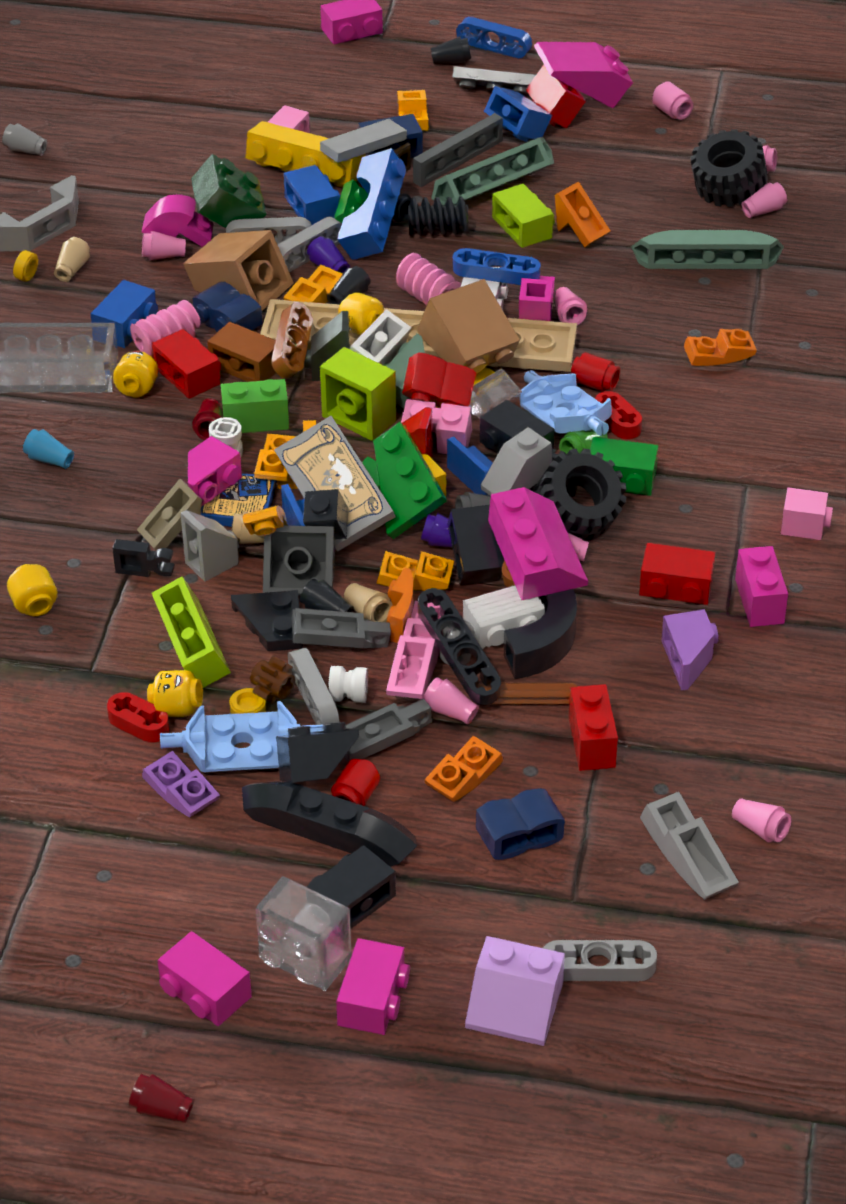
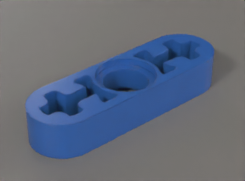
M466 17L456 28L457 37L460 36L461 39L468 38L470 46L514 58L524 57L533 44L530 35L523 30L475 17ZM489 32L497 34L500 43L492 41L489 37Z
M470 248L459 249L453 254V272L461 277L521 285L522 278L540 279V262L532 257ZM491 266H501L502 268H492Z

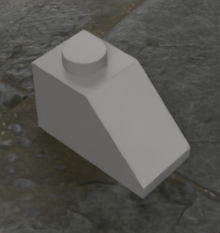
M529 427L503 444L481 483V490L491 496L494 493L517 488H531L538 483L552 462V443Z
M188 510L181 512L185 564L201 579L207 581L238 565L237 549L239 548V542L232 531H227L216 520Z

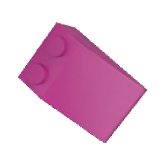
M537 42L534 45L550 76L611 108L615 107L633 84L627 73L629 69L619 60L620 54L609 45L603 47L596 42Z

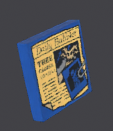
M242 474V478L234 485H231L214 497L213 500L201 507V515L216 520L222 526L232 527L234 513L242 514L243 511L250 513L271 507L276 480L258 479L253 474Z

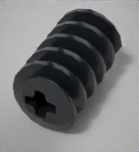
M459 196L456 205L453 204L451 197L446 198L444 205L441 204L439 197H435L432 206H430L427 197H423L420 206H418L416 198L412 197L408 206L409 235L413 227L416 228L418 235H422L424 227H427L430 235H433L436 226H439L442 235L446 234L448 226H451L454 235H457L460 226H463L465 234H468V205L465 204L462 196Z

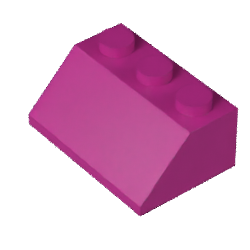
M525 487L491 494L488 521L521 601L588 585V579L554 501Z

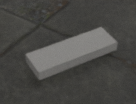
M386 119L320 141V151L339 163L406 140L407 130L392 120Z

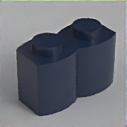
M219 282L192 298L193 307L200 317V323L214 328L216 332L221 330L229 321L249 330H254L263 324L260 304L252 297L240 294L232 285L226 282Z
M546 789L525 790L512 799L491 800L476 810V830L495 860L509 859L528 849L548 847L564 838L565 819Z

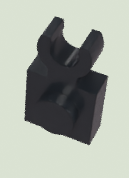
M121 539L115 540L112 548L115 573L149 577L150 572L154 571L161 576L172 575L175 567L174 563H170L173 550L160 548L156 551H151L149 543Z

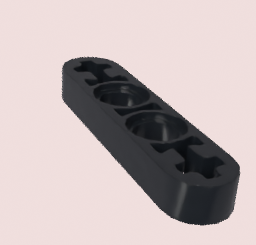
M437 588L426 589L418 597L419 618L431 637L435 639L436 645L470 699L479 705L494 703L500 696L501 679L449 596ZM428 603H432L434 606L440 605L439 613L441 617L439 619L436 610L432 606L427 607ZM446 627H454L460 631V634L456 638L450 639L443 637L440 632ZM467 653L474 655L477 661L473 665L468 666L461 664L457 658ZM479 673H480V679H481L482 683H483L485 686H490V685H491V689H490V690L486 691L484 687H479V688H478V677H477V675H478Z

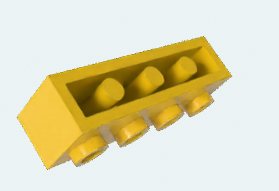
M262 121L247 132L245 159L256 161V164L260 166L271 165L279 167L284 172L317 165L322 174L328 176L329 181L333 182L336 186L343 187L345 183L352 179L355 182L358 180L356 176L361 159L366 154L337 163L320 151V141L329 138Z

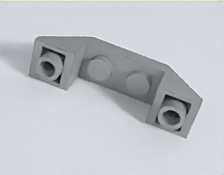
M71 175L51 186L52 204L20 222L5 212L0 214V251H31L76 226L79 205L76 177Z

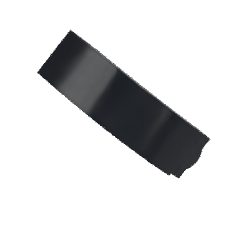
M573 589L539 596L538 598L539 600L541 599V603L544 604L545 614L539 620L529 625L504 630V658L514 679L544 672L559 663L570 651L575 640L577 600Z

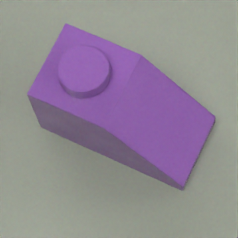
M705 609L663 616L661 641L681 690L689 689L709 664L713 656V646L718 643L716 624L710 623Z

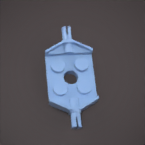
M533 370L525 373L524 381L528 384L519 391L520 406L536 418L553 427L555 432L566 434L573 431H588L592 429L599 436L605 435L608 432L609 426L604 421L612 414L610 398L601 404L577 387L576 374L574 373L547 375L544 377L539 376Z
M277 701L278 712L205 716L204 706H200L186 725V730L180 733H160L161 749L183 747V753L189 754L201 772L279 768L276 736L288 735V728L301 726L297 724L296 719L281 701ZM323 724L305 725L310 726L311 732L323 731ZM241 742L251 744L246 748L235 747L236 744Z

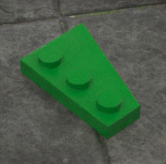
M401 422L373 441L380 490L396 516L386 522L387 535L392 539H395L447 502L444 493L409 431Z

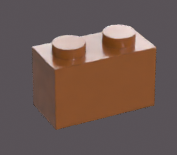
M229 321L207 341L208 351L216 354L220 360V371L247 382L268 380L276 373L271 363L275 340Z

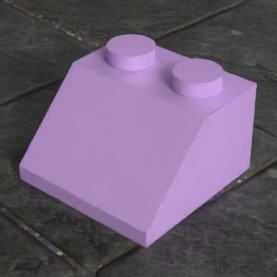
M486 936L475 970L465 1028L544 1046L563 986L565 953Z

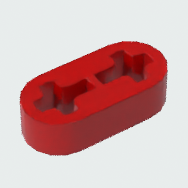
M605 391L596 395L595 399L601 404L607 401L608 398L611 399L612 414L604 422L608 424L609 430L614 435L622 439H634L641 434L642 415L621 395L612 391Z
M128 692L117 693L107 701L108 720L114 727L149 743L159 742L160 733H169L170 727L167 712L157 711L154 704Z

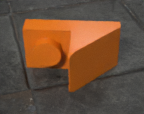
M579 181L555 195L558 231L571 226L584 248L606 236L611 231Z

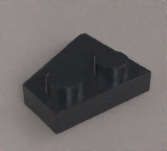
M298 590L231 595L233 611H239L242 614L248 629L259 637V642L267 651L303 648V644L293 643L292 613L293 609L299 608Z

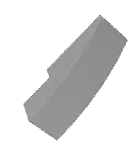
M679 791L646 805L640 819L670 864L697 894L705 900L738 885L739 882L703 819L701 817L697 819L693 817Z

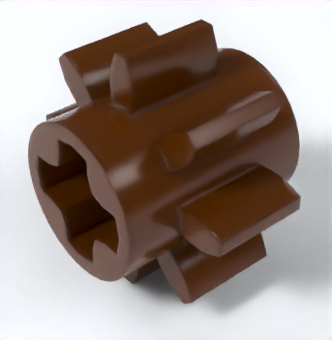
M272 656L269 662L266 660L259 661L253 668L250 676V682L256 686L252 692L272 704L276 697L281 700L285 699L292 692L295 685V677L290 674L293 666L275 656Z

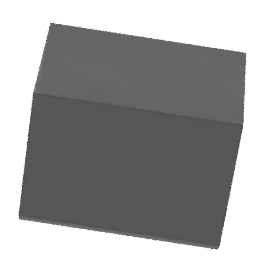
M284 525V527L277 528L275 532L264 535L263 593L298 590V595H301L307 583L314 578L318 581L325 580L333 588L335 571L334 527Z

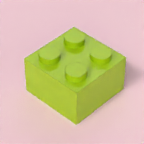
M343 347L320 366L322 417L328 418L332 416L337 424L371 441H374L396 422V371L346 347Z

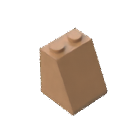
M271 230L219 233L183 263L196 291L203 292L219 282H226L232 285L240 294H246L255 299L260 304L262 311L269 305L270 299H277L294 284Z
M485 279L430 298L417 328L419 335L422 336L425 342L441 359L463 365L476 371V373L481 372L490 364L496 362L503 364L512 359L520 342Z

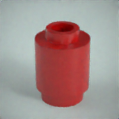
M586 352L581 357L577 356L571 367V374H576V383L602 392L615 389L621 372L620 367L615 366L613 361Z
M352 759L347 763L332 786V796L365 806L380 783V774L375 765L370 761Z

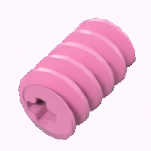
M418 253L407 255L401 261L396 272L397 285L426 306L430 298L461 287V282L455 281L452 275L446 274L443 269H439L435 264L422 258Z
M182 300L177 305L169 306L167 310L162 309L157 314H151L146 319H140L136 324H131L130 333L137 348L153 357L152 343L174 332L184 329L195 338V328H200V317L191 303L187 300Z

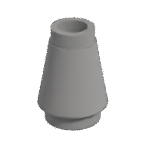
M19 123L15 125L9 124L4 131L2 143L8 147V150L41 156L44 154L47 147V139L42 138Z

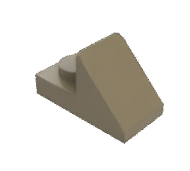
M179 479L139 526L137 531L154 549L167 548L182 530L181 512L188 510L201 515L202 499L182 479Z

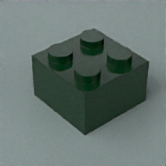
M211 154L191 178L198 213L224 228L234 220L262 219L267 215L258 178L250 172L245 173L239 170L226 158L220 159Z

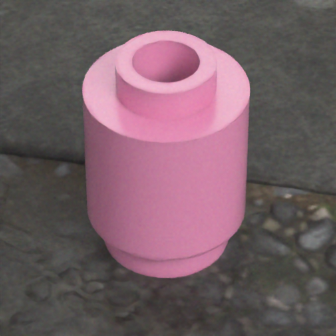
M664 82L658 85L653 92V104L671 118L683 120L692 112L693 102L690 96L673 83Z

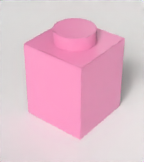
M788 487L781 535L821 540L823 527H830L833 507H826L828 493Z

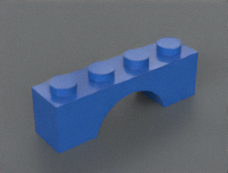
M393 149L371 154L361 159L356 178L369 196L359 209L343 219L337 238L352 260L383 252L406 174L404 162L397 157Z

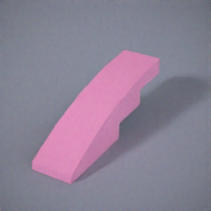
M416 600L411 618H407L404 634L399 637L386 689V694L390 696L423 699L440 653L435 639L431 637L419 618L418 601ZM428 603L427 607L432 606L436 610L439 619L441 617L439 613L440 605L434 606L432 603Z

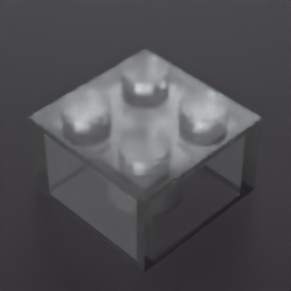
M284 876L278 880L256 906L259 958L273 968H280L296 976L304 984L314 985L326 991L351 959L350 908Z

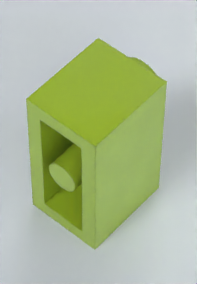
M524 184L493 193L492 218L521 248L552 238L553 225L555 223L552 210L547 208L538 199L537 195L532 193Z

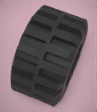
M731 129L728 132L722 130L718 134L712 133L708 135V139H702L698 143L699 147H695L692 151L693 156H691L690 161L696 190L701 198L704 197L705 201L709 204L714 201L715 206L720 207L723 204L727 205V207H733V204L737 203L741 205L743 201L767 183L768 173L762 143L758 142V138L755 135L750 136L747 131L738 132V129Z
M583 448L581 453H578L577 449H571L567 454L563 452L558 455L538 481L535 493L554 501L568 533L584 541L588 537L591 541L596 539L599 534H603L619 515L626 501V496L623 494L627 489L626 483L620 482L623 477L621 471L613 469L615 466L613 461L609 460L606 462L602 459L603 454L597 452L595 455H592L591 449ZM566 485H577L584 488L591 495L594 506H583L575 502L569 496Z

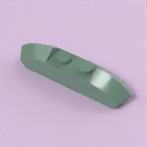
M543 137L534 139L435 180L431 199L434 200L435 197H439L441 204L444 205L446 198L451 197L453 204L456 205L459 196H462L464 201L482 195L554 164L552 150Z
M669 230L648 235L632 245L631 248L638 263L647 269H768L776 264L784 246L778 239L754 231Z

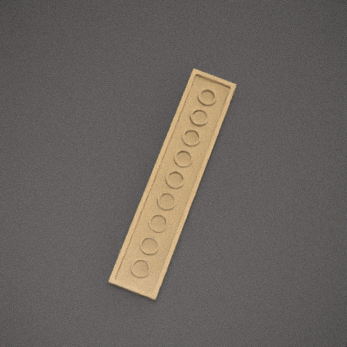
M270 299L260 334L276 340L282 311L294 302L300 301ZM301 302L308 307L313 317L307 349H311V336L338 315L340 305ZM384 308V311L387 309L412 327L406 342H409L416 334H419L417 328L424 311ZM507 318L520 342L512 359L503 364L496 362L488 366L571 372L577 323ZM349 332V346L360 336ZM288 334L292 343L296 345L294 339ZM422 338L425 353L440 358Z

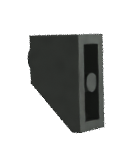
M341 311L311 336V349H307L305 368H311L312 381H321L320 366L343 347L350 349L348 311Z

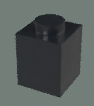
M339 489L305 491L303 523L305 526L334 527V540L347 539L348 507Z

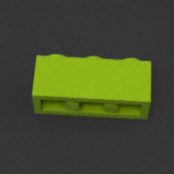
M180 577L152 592L151 594L184 670L191 671L196 679H200L203 688L230 674L231 672L200 601L185 579Z

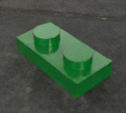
M354 179L345 183L334 217L341 223L344 218L359 209L369 196L365 189L360 187Z

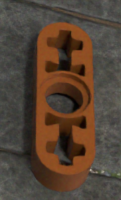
M294 302L282 311L273 349L272 367L284 379H290L300 372L304 366L313 317L308 307L301 302ZM288 334L294 339L296 345L292 343Z

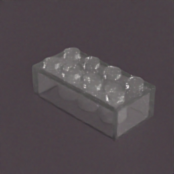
M0 323V393L113 392V373L118 358L115 323Z

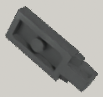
M293 609V643L354 648L388 647L391 635L390 623L374 622L365 619L363 613Z
M424 699L406 707L404 705L397 706L393 703L347 724L346 728L359 729V738L344 758L348 762L352 759H364L415 735L421 728L432 723L431 707Z

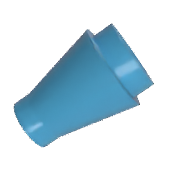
M33 429L27 435L23 444V452L28 454V458L31 460L57 465L66 469L74 458V451L65 447L44 429L40 431Z

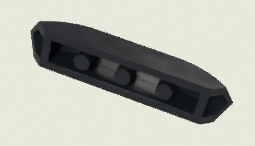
M265 782L242 787L243 810L252 820L351 854L364 845L390 867L399 864L417 847L416 837L406 827L374 809L290 782Z

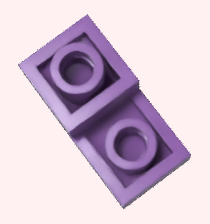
M173 751L143 769L142 777L164 800L188 817L198 813L220 797V794L197 769L191 772Z

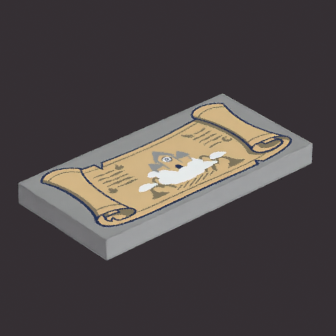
M332 416L274 449L304 499L305 491L339 489L348 507L347 539L335 540L337 552L396 517Z

